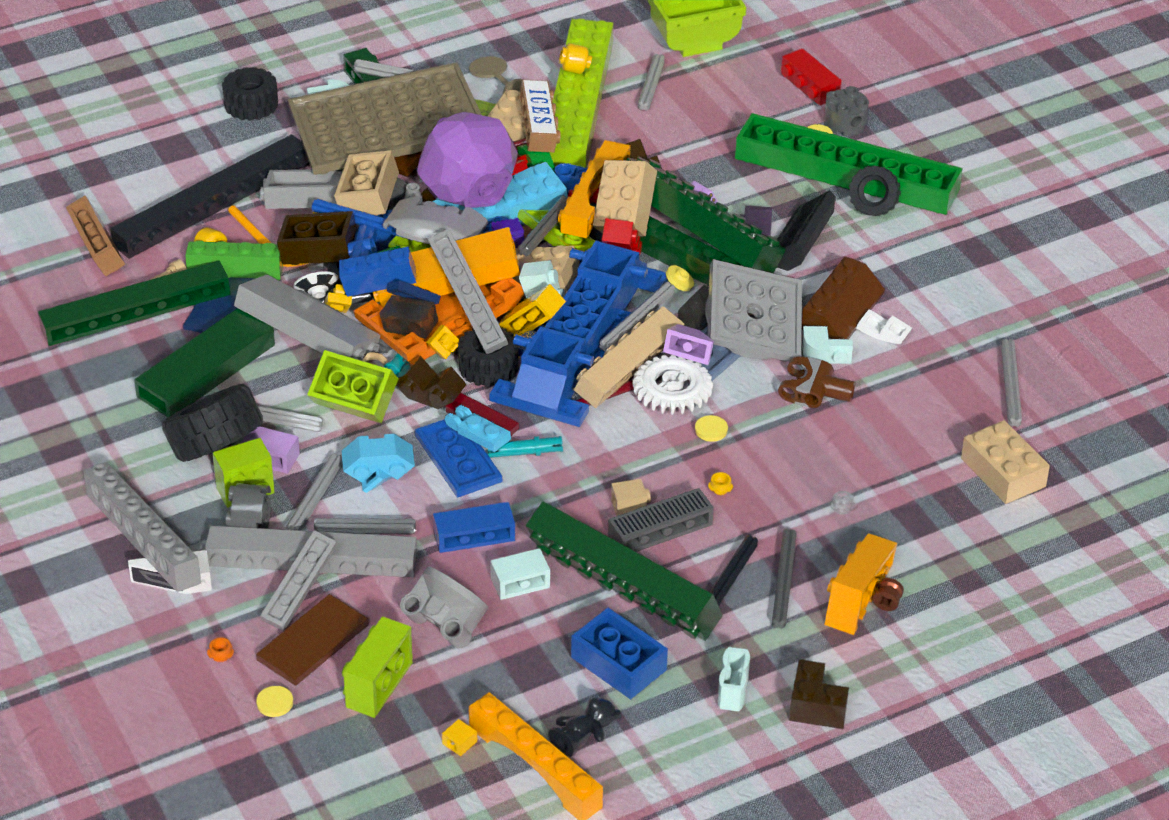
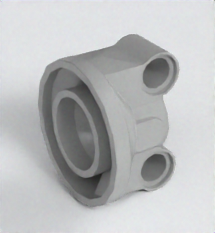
M432 567L426 568L412 591L406 594L400 602L401 611L413 623L422 624L427 620L440 628L442 636L455 648H463L470 643L472 632L489 609L487 604L470 590ZM419 605L418 609L412 612L413 608ZM460 629L459 633L452 637L455 630Z

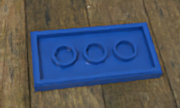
M445 420L415 429L416 438L457 498L503 482L501 473L483 447L458 434V431L450 428Z

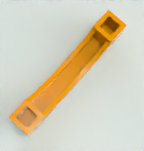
M605 140L602 146L597 148L594 159L589 161L587 171L581 175L580 183L575 185L573 195L567 198L564 210L561 209L559 212L558 223H561V233L583 238L589 236L594 227L595 207L590 206L589 201L594 192L600 187L604 161H626L627 158H630V145Z
M489 692L469 706V726L477 731V735L487 743L494 741L507 747L524 759L550 785L562 801L563 808L576 819L587 820L603 808V786Z

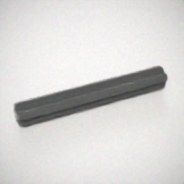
M316 518L314 530L317 532L350 534H414L416 531L415 519Z

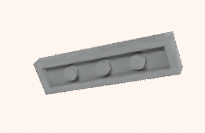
M315 530L313 531L260 615L262 621L285 631L338 546L337 541Z

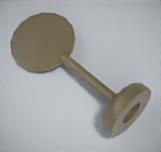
M494 56L482 57L470 64L469 71L475 77H496L505 85L503 94L507 89L520 92L523 79H513L508 82L501 75L507 69V63L504 59Z

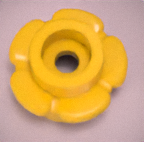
M724 472L713 474L711 482L708 483L709 489L717 495H725L733 489L731 477Z

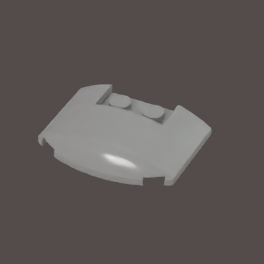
M422 196L400 200L383 223V228L387 229L391 225L396 228V234L399 236L430 244L428 238L447 229H450L455 241L480 235L487 226L488 220L470 207H466L463 211L455 206L445 207L437 205L432 201L422 202Z

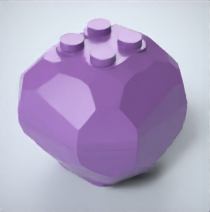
M461 112L448 118H441L425 141L417 170L422 181L436 199L470 208L489 207L497 204L512 180L518 152L512 138L499 119Z

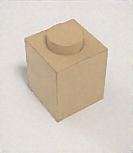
M641 479L611 484V503L616 516L645 507L651 502L649 489L644 488Z

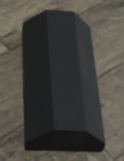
M830 190L796 208L777 238L780 241L779 245L786 249L777 268L789 271L802 264L834 213L835 196Z

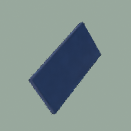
M229 278L231 295L196 304L185 321L183 329L202 333L236 310L237 307L234 306L239 285L256 278Z

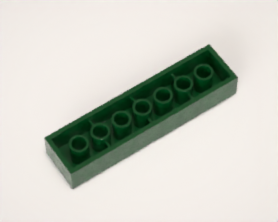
M641 157L626 159V161H646L657 170L651 206L744 267L774 274L786 251L785 248L779 245L780 241L769 235L766 237L762 234L763 230L753 224L749 226L745 223L746 219L736 213L732 215L728 212L729 208L718 202L715 204L711 201L712 197L701 191L698 193L694 190L695 186L687 181L681 182L677 179L678 175L674 172L661 169L662 165L652 159L647 161Z
M542 501L525 525L530 533L529 538L535 542L536 549L540 548L544 556H554L557 562L566 568L572 566L585 579L593 578L597 580V583L607 591L613 589L626 602L632 603L634 601L638 603L640 608L650 615L656 613L661 616V619L671 627L675 625L681 627L683 632L693 639L699 637L706 641L723 616L713 594L544 501Z

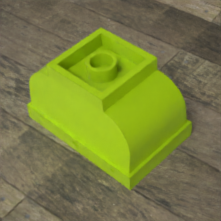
M648 0L651 6L652 21L667 45L671 49L679 51L682 57L722 50L723 42L731 40L739 33L742 27L743 16H746V5L742 0Z

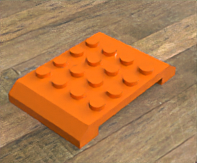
M513 278L479 286L495 318L516 307L524 295L522 285ZM455 292L442 295L439 304L429 307L411 303L385 310L381 303L378 304L371 300L353 310L357 320L367 328L380 334V339L409 362L420 356L425 360L436 354L426 342L440 325H445L458 339L464 336L465 332L472 331L473 328Z

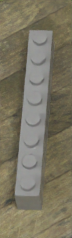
M210 526L205 546L209 566L289 571L313 531ZM319 532L337 541L338 545L321 573L414 578L417 560L416 537Z

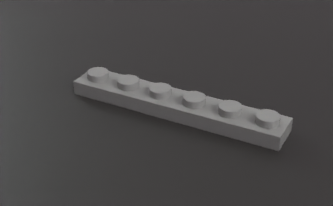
M450 229L428 238L485 353L490 354L508 345L507 339Z

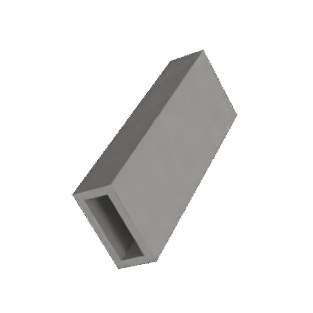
M269 275L245 282L238 287L234 303L235 307L322 354L326 350L362 361L369 352L377 353L379 350L380 334Z

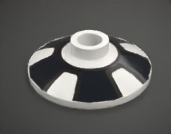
M314 272L299 278L294 283L293 288L295 290H303L319 299L326 296V293L333 291L336 284L340 285V277L333 272Z

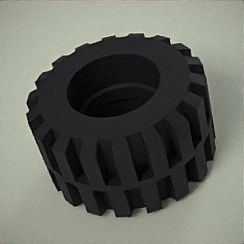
M245 67L234 70L235 72H230L223 79L224 108L232 117L252 121L268 117L270 113L276 111L278 107L277 81L270 71H266L263 68L258 69L257 67Z
M473 328L472 331L465 332L458 343V365L461 376L466 378V381L469 383L474 382L477 386L485 385V387L495 386L499 379L505 381L513 379L519 369V345L513 344L514 334L511 331L507 332V329L501 328L508 345L490 354L485 353Z

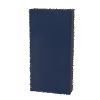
M400 280L389 283L387 288L388 293L425 307L439 304L441 297Z

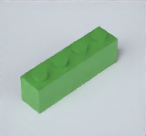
M189 241L186 251L187 269L220 260L228 278H259L269 275L278 281L281 280L283 265L277 244L227 243L224 241Z

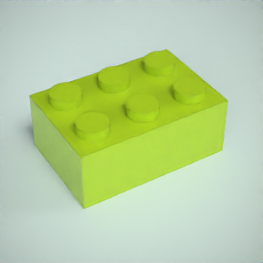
M324 350L307 395L315 404L382 424L398 377L391 369Z
M382 616L379 622L370 628L368 637L364 643L358 645L354 657L350 662H346L342 670V677H344L343 695H345L346 708L373 718L377 716L413 663L411 626Z

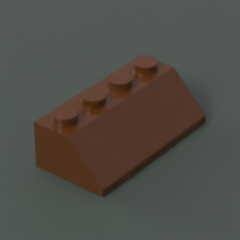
M844 256L803 308L801 330H803V326H824L828 329V339L849 340L856 331V327L869 309L872 310L885 293L884 287L865 263Z

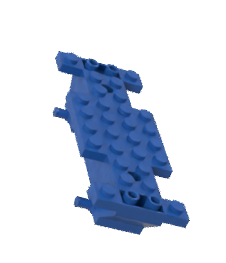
M595 241L592 247L585 252L572 248L569 257L579 260L580 266L578 267V276L563 298L566 302L551 319L529 332L526 337L516 334L513 344L520 346L519 356L521 357V366L516 383L499 379L489 394V401L573 426H581L589 413V404L571 400L575 392L574 388L578 383L577 376L584 368L589 370L598 356L604 357L605 351L599 347L600 340L632 313L625 311L637 289L654 293L665 282H668L666 272L648 268L647 263L639 260V252Z

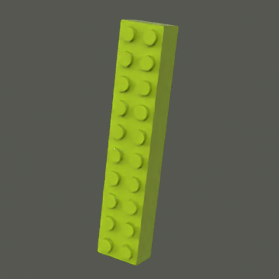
M571 19L565 47L569 43L587 47L589 55L592 56L590 68H585L581 74L565 71L562 69V65L560 67L552 102L556 105L555 117H558L557 130H560L561 133L560 143L556 144L555 152H550L554 167L566 163L587 168L613 46L614 22Z

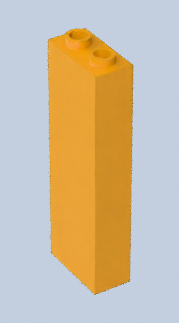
M509 227L456 241L479 286L520 275L515 244ZM432 247L411 252L416 266V283L411 285L440 296L454 293ZM387 289L373 292L375 301L380 302L385 310L415 303L387 292Z

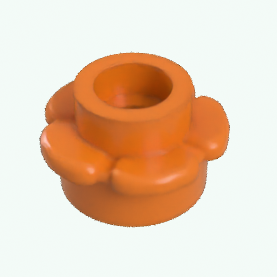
M219 637L210 642L207 655L216 662H224L233 656L234 650L228 639Z

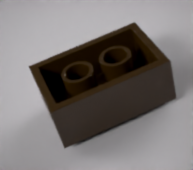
M353 211L285 215L277 240L282 265L339 263V260L348 259L350 257L348 243L354 241L357 232Z

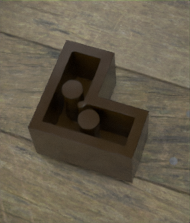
M799 659L791 698L789 721L844 729L849 687L824 684L826 663Z

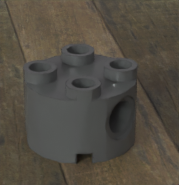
M854 86L828 92L826 95L824 125L829 127L834 134H837V131L843 132V136H853L862 133L865 130V126H867L869 100L864 94L858 92V88Z
M242 483L230 486L229 501H232L231 511H227L226 527L268 528L271 515V498H266V493H271L270 486Z

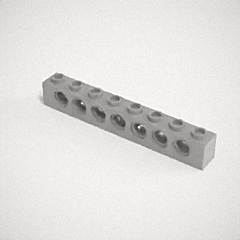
M107 462L98 463L93 467L83 470L87 496L176 592L201 584L198 557Z

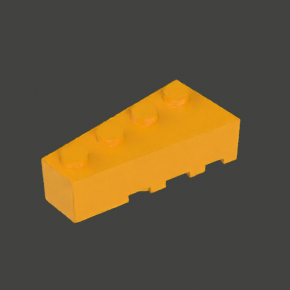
M870 533L867 534L863 541H858L854 553H849L846 564L841 565L837 576L830 579L827 592H830V598L824 625L852 635L855 634L858 628V619L863 620L868 603L873 601V596L877 591L879 582L886 578L893 565L897 547L896 542Z

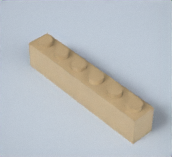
M664 306L656 312L652 310L645 318L644 323L638 322L630 335L625 333L618 341L617 346L611 345L603 358L598 356L589 370L584 368L576 378L578 383L574 391L594 408H597L632 378L634 373L638 371L639 366L644 365V362L647 360L651 361L652 358L663 351L667 329L677 324L684 326V323Z

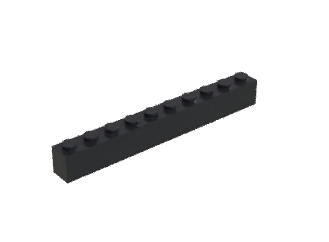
M291 134L111 227V237L117 250L130 259L261 190V187H264V178H267L270 170H299L307 166L309 161L302 141Z

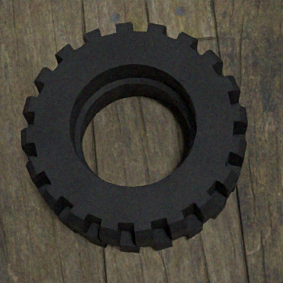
M238 384L211 394L174 413L163 421L162 430L176 458L185 462L208 455L245 437L262 425L263 415L250 388L245 384Z

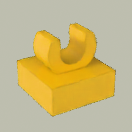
M336 284L333 293H328L324 303L339 312L347 313L351 306L352 296L347 297V295H344L343 285Z
M440 325L426 343L442 359H447L459 346L458 343L460 341L445 325Z

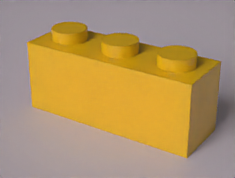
M549 284L511 309L498 324L500 328L507 329V332L511 331L514 337L516 334L524 336L551 319L566 301Z

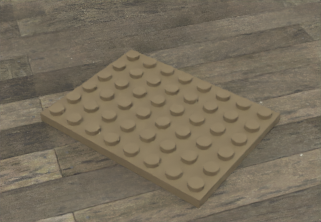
M457 62L288 99V105L313 175L344 169L350 154L392 150L394 157L415 154L423 150L427 137L441 118H448L461 112L482 115Z

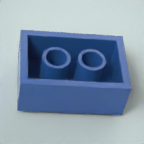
M606 608L571 636V658L630 700L667 670L668 648L610 608Z

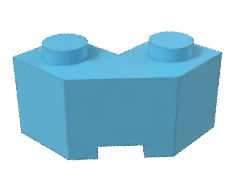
M384 434V438L369 439V436H358L341 450L343 472L361 483L378 469L398 480L415 466L413 446L396 434Z

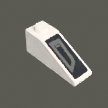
M207 550L194 552L199 560L201 584L179 593L188 594L212 590ZM146 558L128 560L131 582L175 591Z

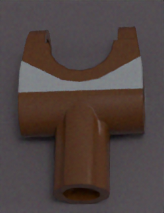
M794 357L789 361L787 371L796 379L782 381L778 388V393L782 399L800 406L817 408L821 405L824 396L851 402L856 382L832 377L834 369L827 361L808 357ZM794 364H799V365H801L804 369H803V370H797V369H795V368L793 367V365H794ZM783 388H790L794 394L787 393Z

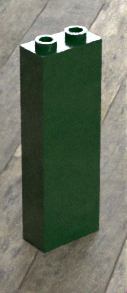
M237 308L135 378L137 398L166 417L172 416L174 413L196 402L275 346L274 328Z

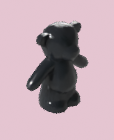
M591 698L583 715L560 716L556 719V724L561 727L549 729L550 742L563 754L572 757L588 742L592 734L595 741L603 742L605 736L602 728L621 718V711L616 710L615 706L606 699Z

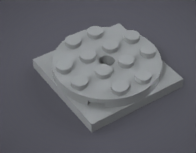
M713 259L710 264L709 296L705 307L708 337L714 341L713 345L726 347L734 354L750 359L763 360L775 358L789 362L794 357H801L802 280ZM748 313L753 314L756 319L751 318Z

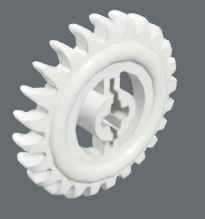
M662 355L661 359L654 357L652 361L647 360L644 362V365L638 367V371L634 373L633 379L634 394H638L639 401L644 397V406H647L652 401L653 411L656 406L661 405L662 414L667 407H670L671 414L673 415L675 408L679 407L683 415L685 406H688L690 412H693L694 403L697 404L698 408H701L702 400L704 403H707L708 397L712 394V376L705 367H701L702 364L699 362L693 363L694 361L685 360L682 357L676 358L675 355H671L669 358L666 355ZM660 375H663V376H662V383H660L659 385H657V384H656V379H657ZM688 379L690 381V385L683 390L684 381Z

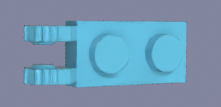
M462 405L456 408V415L448 413L445 416L444 420L450 428L493 452L511 440L510 431L475 413L472 414L469 408Z

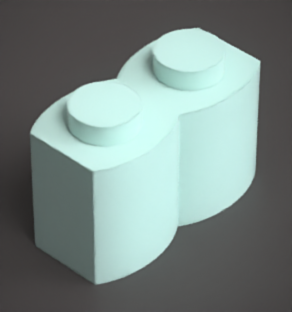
M728 647L724 652L718 689V706L720 709L740 711L744 706L750 664L748 649Z

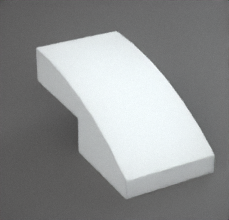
M869 309L859 321L856 329L876 339L901 344L912 327L893 315L889 320H886Z

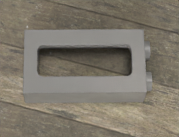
M312 169L270 170L267 178H264V187H261L260 190L261 201H265V209L312 208V203L316 199L337 204L334 195L344 169L313 175Z

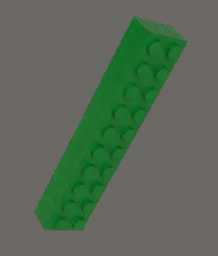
M754 113L750 115L736 137L735 159L849 190L852 177L860 169L863 170L867 166L886 168L893 175H896L897 181L900 183L901 196H899V203L947 215L961 186L963 171L961 167ZM871 180L865 185L864 193L884 198L886 189L881 181Z

